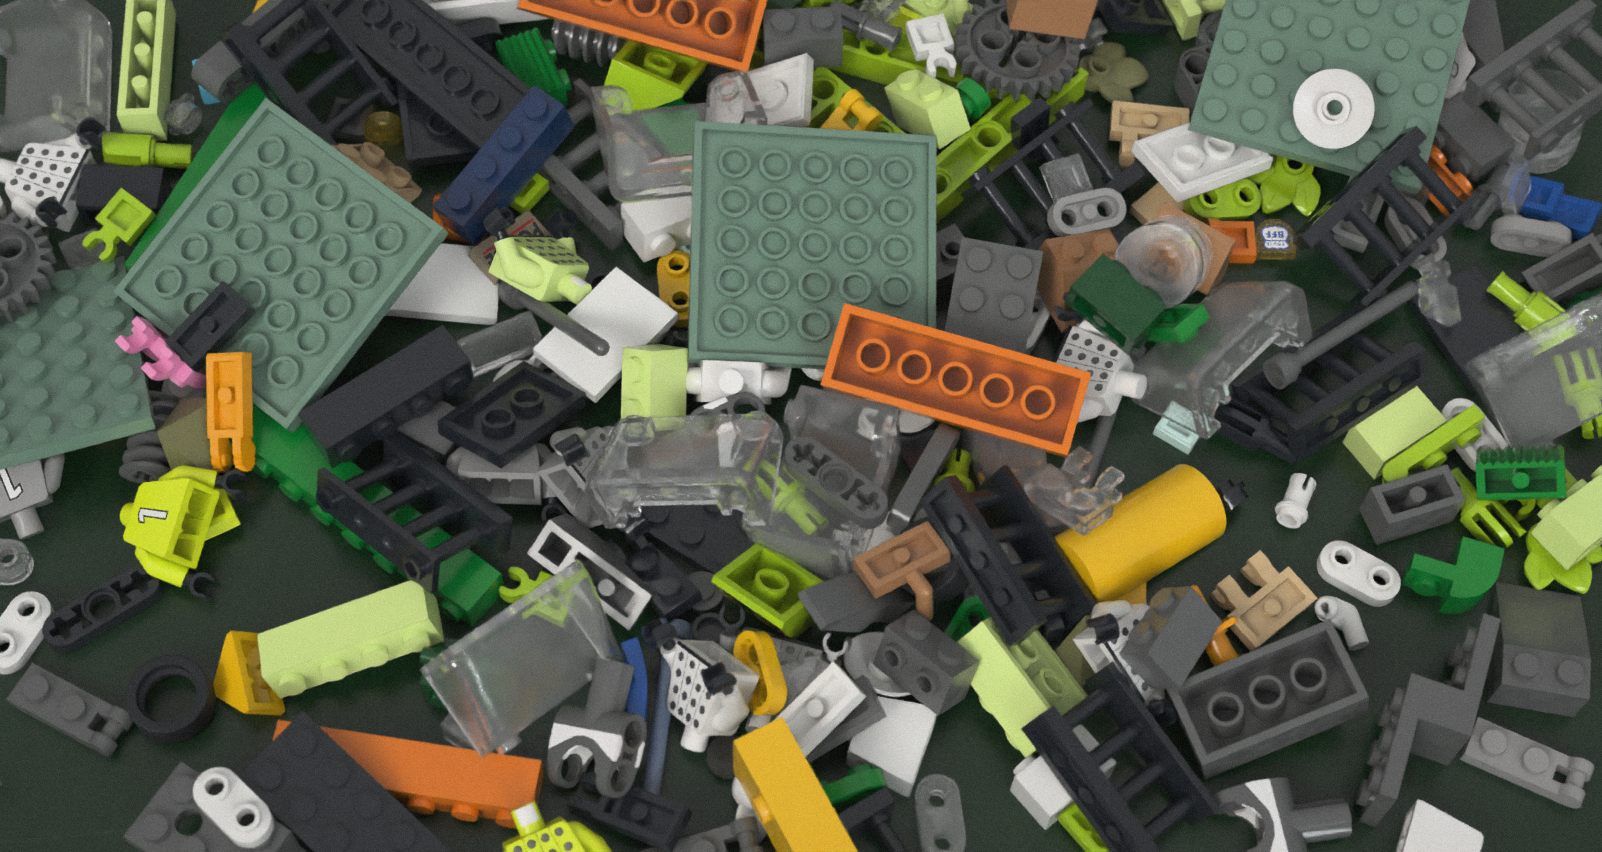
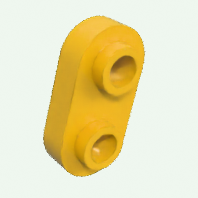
M679 250L672 251L659 259L657 263L659 298L678 313V320L672 326L683 328L688 327L690 254ZM675 265L683 267L681 270L671 269V267ZM681 299L687 301L684 305H676L674 303L676 300Z
M744 631L735 641L733 656L760 675L748 703L749 710L757 716L777 715L782 711L787 701L788 689L775 645L770 635L764 631Z

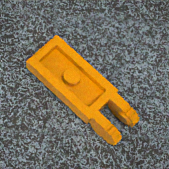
M252 353L207 354V439H210L211 465L218 472L229 471L233 464L237 470L249 472L254 468L256 459L254 457L256 446L251 439L253 438Z

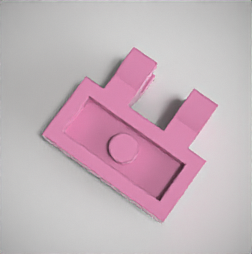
M136 316L131 322L134 325L131 329L133 334L128 337L120 335L115 340L125 352L135 354L143 351L148 357L156 361L153 364L146 362L141 367L151 379L161 381L169 378L181 388H185L187 385L202 391L207 388L206 370L202 368L199 372L191 369L166 344L165 341L169 336L149 320Z

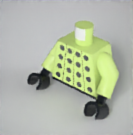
M496 207L485 216L483 221L484 228L497 238V242L494 243L496 253L489 268V273L542 302L571 301L578 305L592 291V286L584 281L589 265L577 255L574 239L570 238L568 231L578 222L573 210L569 209L562 215L561 208H558L547 219V229L558 240L552 236L508 235L506 230L515 224V217L508 207H502L501 209Z

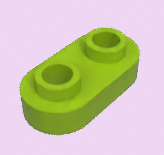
M1243 178L1183 200V207L1188 215L1201 222H1205L1206 218H1217L1220 221L1244 220L1259 209L1261 193L1252 181ZM1239 192L1246 196L1247 202L1240 198ZM1203 194H1207L1211 198V204L1204 200Z

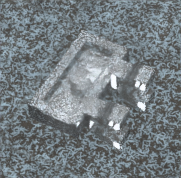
M1079 446L1067 456L1063 467L1058 469L1049 463L1022 481L1021 486L1033 504L1085 536L1113 516V506L1122 500L1123 495L1115 487L1124 481L1125 474L1110 466L1099 476L1095 486L1090 489L1084 483L1090 480L1091 473L1083 469V467L1092 461V453Z

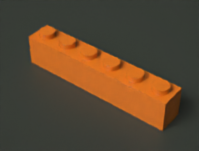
M278 720L273 741L291 722ZM319 726L398 802L406 805L407 809L412 812L430 815L433 814L434 810L451 812V816L463 821H477L478 817L496 819L495 822L501 826L516 828L510 811L533 800L536 801L537 806L539 804L545 776L542 760Z

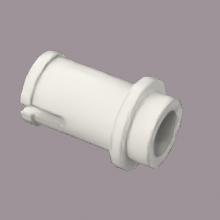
M1294 473L1291 475L1283 501L1278 502L1276 505V519L1285 527L1298 528L1308 519L1309 515L1306 509L1317 484L1310 477L1307 485L1303 486L1306 474Z

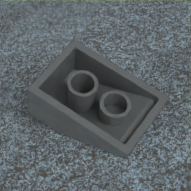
M1495 582L1493 585L1492 616L1501 620L1489 664L1487 702L1574 717L1590 700L1591 655L1581 597Z

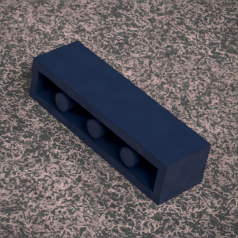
M535 85L531 88L433 205V208L447 228L473 246L478 244L487 233L483 225L485 216L496 207L499 209L508 207L573 130L574 125L565 105Z

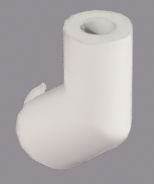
M1322 596L1316 601L1314 608L1318 618L1323 622L1331 619L1334 627L1343 632L1349 650H1359L1369 645L1361 618L1354 605L1333 596Z

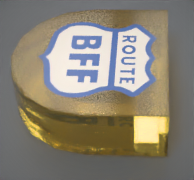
M1268 219L1259 224L1255 231L1256 259L1294 260L1296 245L1290 240L1294 232L1289 224L1279 219Z

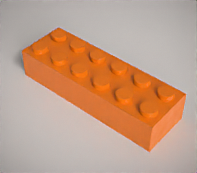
M518 0L516 9L743 73L748 72L767 0Z
M844 303L820 385L824 389L1066 458L1091 373Z

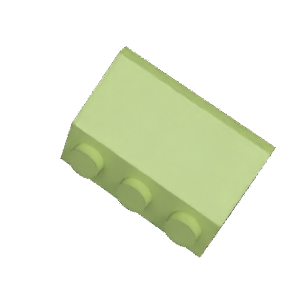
M989 617L957 641L964 649L980 660L971 686L979 695L981 705L987 712L995 716L1005 730L1009 743L1014 748L1020 750L1025 758L1037 750L1021 728L1053 705L1063 715L1088 696L1038 629L1020 644L1009 647L996 624Z

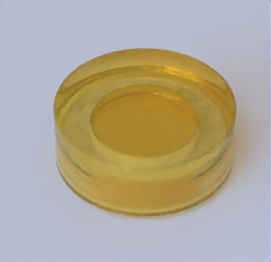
M386 111L370 114L364 121L365 139L379 147H390L398 144L403 139L401 118L396 114Z

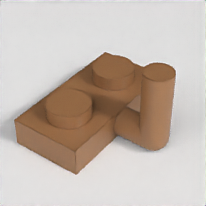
M926 521L854 557L853 568L875 599L908 583L916 594V612L930 621L933 618V588L924 574L950 562V550L931 524Z

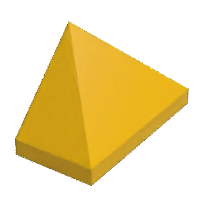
M230 631L226 634L213 682L215 696L244 714L282 715L286 712L283 699L278 697L262 677L257 638L259 633Z

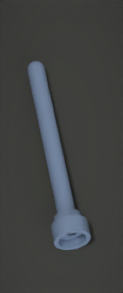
M676 618L669 623L676 629L675 639L690 640L692 625L689 622ZM661 655L643 784L644 790L660 795L671 717V713L666 705L671 671L663 655Z

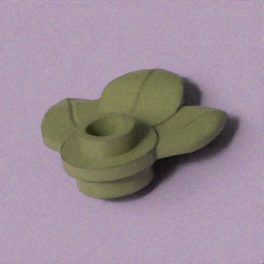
M1115 42L1098 45L1092 55L1084 56L1077 65V69L1082 67L1089 73L1085 89L1092 92L1100 91L1103 97L1110 103L1113 100L1133 102L1130 89L1144 84L1149 79V73L1142 63L1133 58L1126 57L1125 47Z

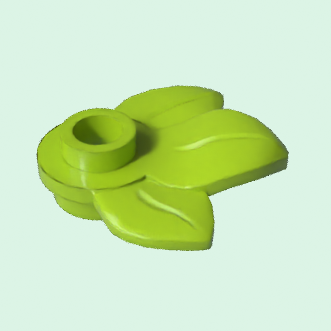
M1271 156L1273 161L1270 169L1245 178L1254 184L1261 185L1259 190L1261 193L1260 206L1264 214L1279 211L1292 202L1300 213L1308 217L1315 210L1320 198V185L1312 175L1314 166L1300 162L1302 167L1294 170L1287 163L1291 159L1281 156Z
M1538 523L1534 524L1526 535V545L1529 554L1524 562V572L1529 582L1536 590H1541L1547 587L1553 580H1556L1568 589L1586 594L1592 580L1590 564L1602 561V547L1599 546L1566 570L1531 534L1538 525Z

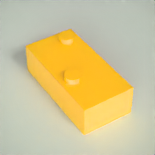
M783 717L733 741V772L777 852H858Z

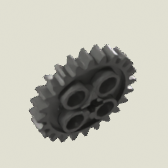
M985 0L984 8L974 4L972 13H964L962 23H958L954 42V50L957 51L955 60L957 63H963L961 73H973L971 79L977 83H985L984 90L986 93L990 92L993 88L997 89L998 99H1002L1006 93H1012L1014 102H1018L1020 94H1026L1030 102H1033L1036 92H1039L1044 98H1049L1051 88L1060 92L1063 82L1070 83L1073 72H1076L1081 46L1077 45L1078 38L1029 31L1026 34L1025 41H1022L1026 31L1009 29L1006 0H999L998 4H995L992 0ZM1010 54L1011 59L1010 62L1007 64L1008 56Z
M11 212L4 220L0 215V317L4 316L10 323L14 321L13 312L17 309L22 313H29L26 305L28 301L35 303L42 301L38 290L46 291L51 289L47 278L56 276L52 265L57 263L52 252L51 243L48 237L44 236L39 225L33 227L28 217L18 221L15 212Z

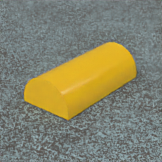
M1179 464L1061 532L1054 538L1097 604L1119 599L1220 538L1226 529V514L1223 503L1210 481L1194 467Z

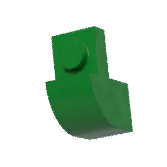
M1463 536L1451 554L1450 563L1414 553L1404 569L1401 585L1412 588L1414 592L1420 595L1442 597L1439 608L1441 613L1459 614L1475 608L1484 599L1496 582L1500 573L1505 548Z

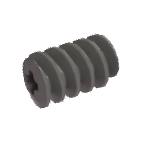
M555 20L551 32V41L558 55H566L569 52L570 57L575 60L583 56L586 63L593 64L598 61V65L601 68H608L615 55L628 42V40Z
M150 390V397L156 429L128 437L126 444L128 449L124 451L122 458L124 464L119 468V474L122 478L139 484L158 481L162 475L171 471L168 468L170 466L157 431L179 402L172 395L155 390Z

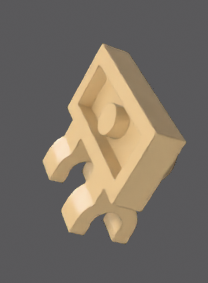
M1113 100L1110 111L1109 140L1120 141L1118 164L1124 170L1134 163L1136 156L1131 152L1134 141L1189 123L1190 109Z
M1261 550L1249 558L1246 562L1247 565L1240 570L1251 583L1260 585L1262 587L1260 590L1248 598L1229 574L1216 585V589L1209 595L1220 607L1230 610L1231 613L1226 618L1236 617L1238 622L1229 628L1250 651L1260 648L1317 600L1315 594L1289 566L1279 573Z

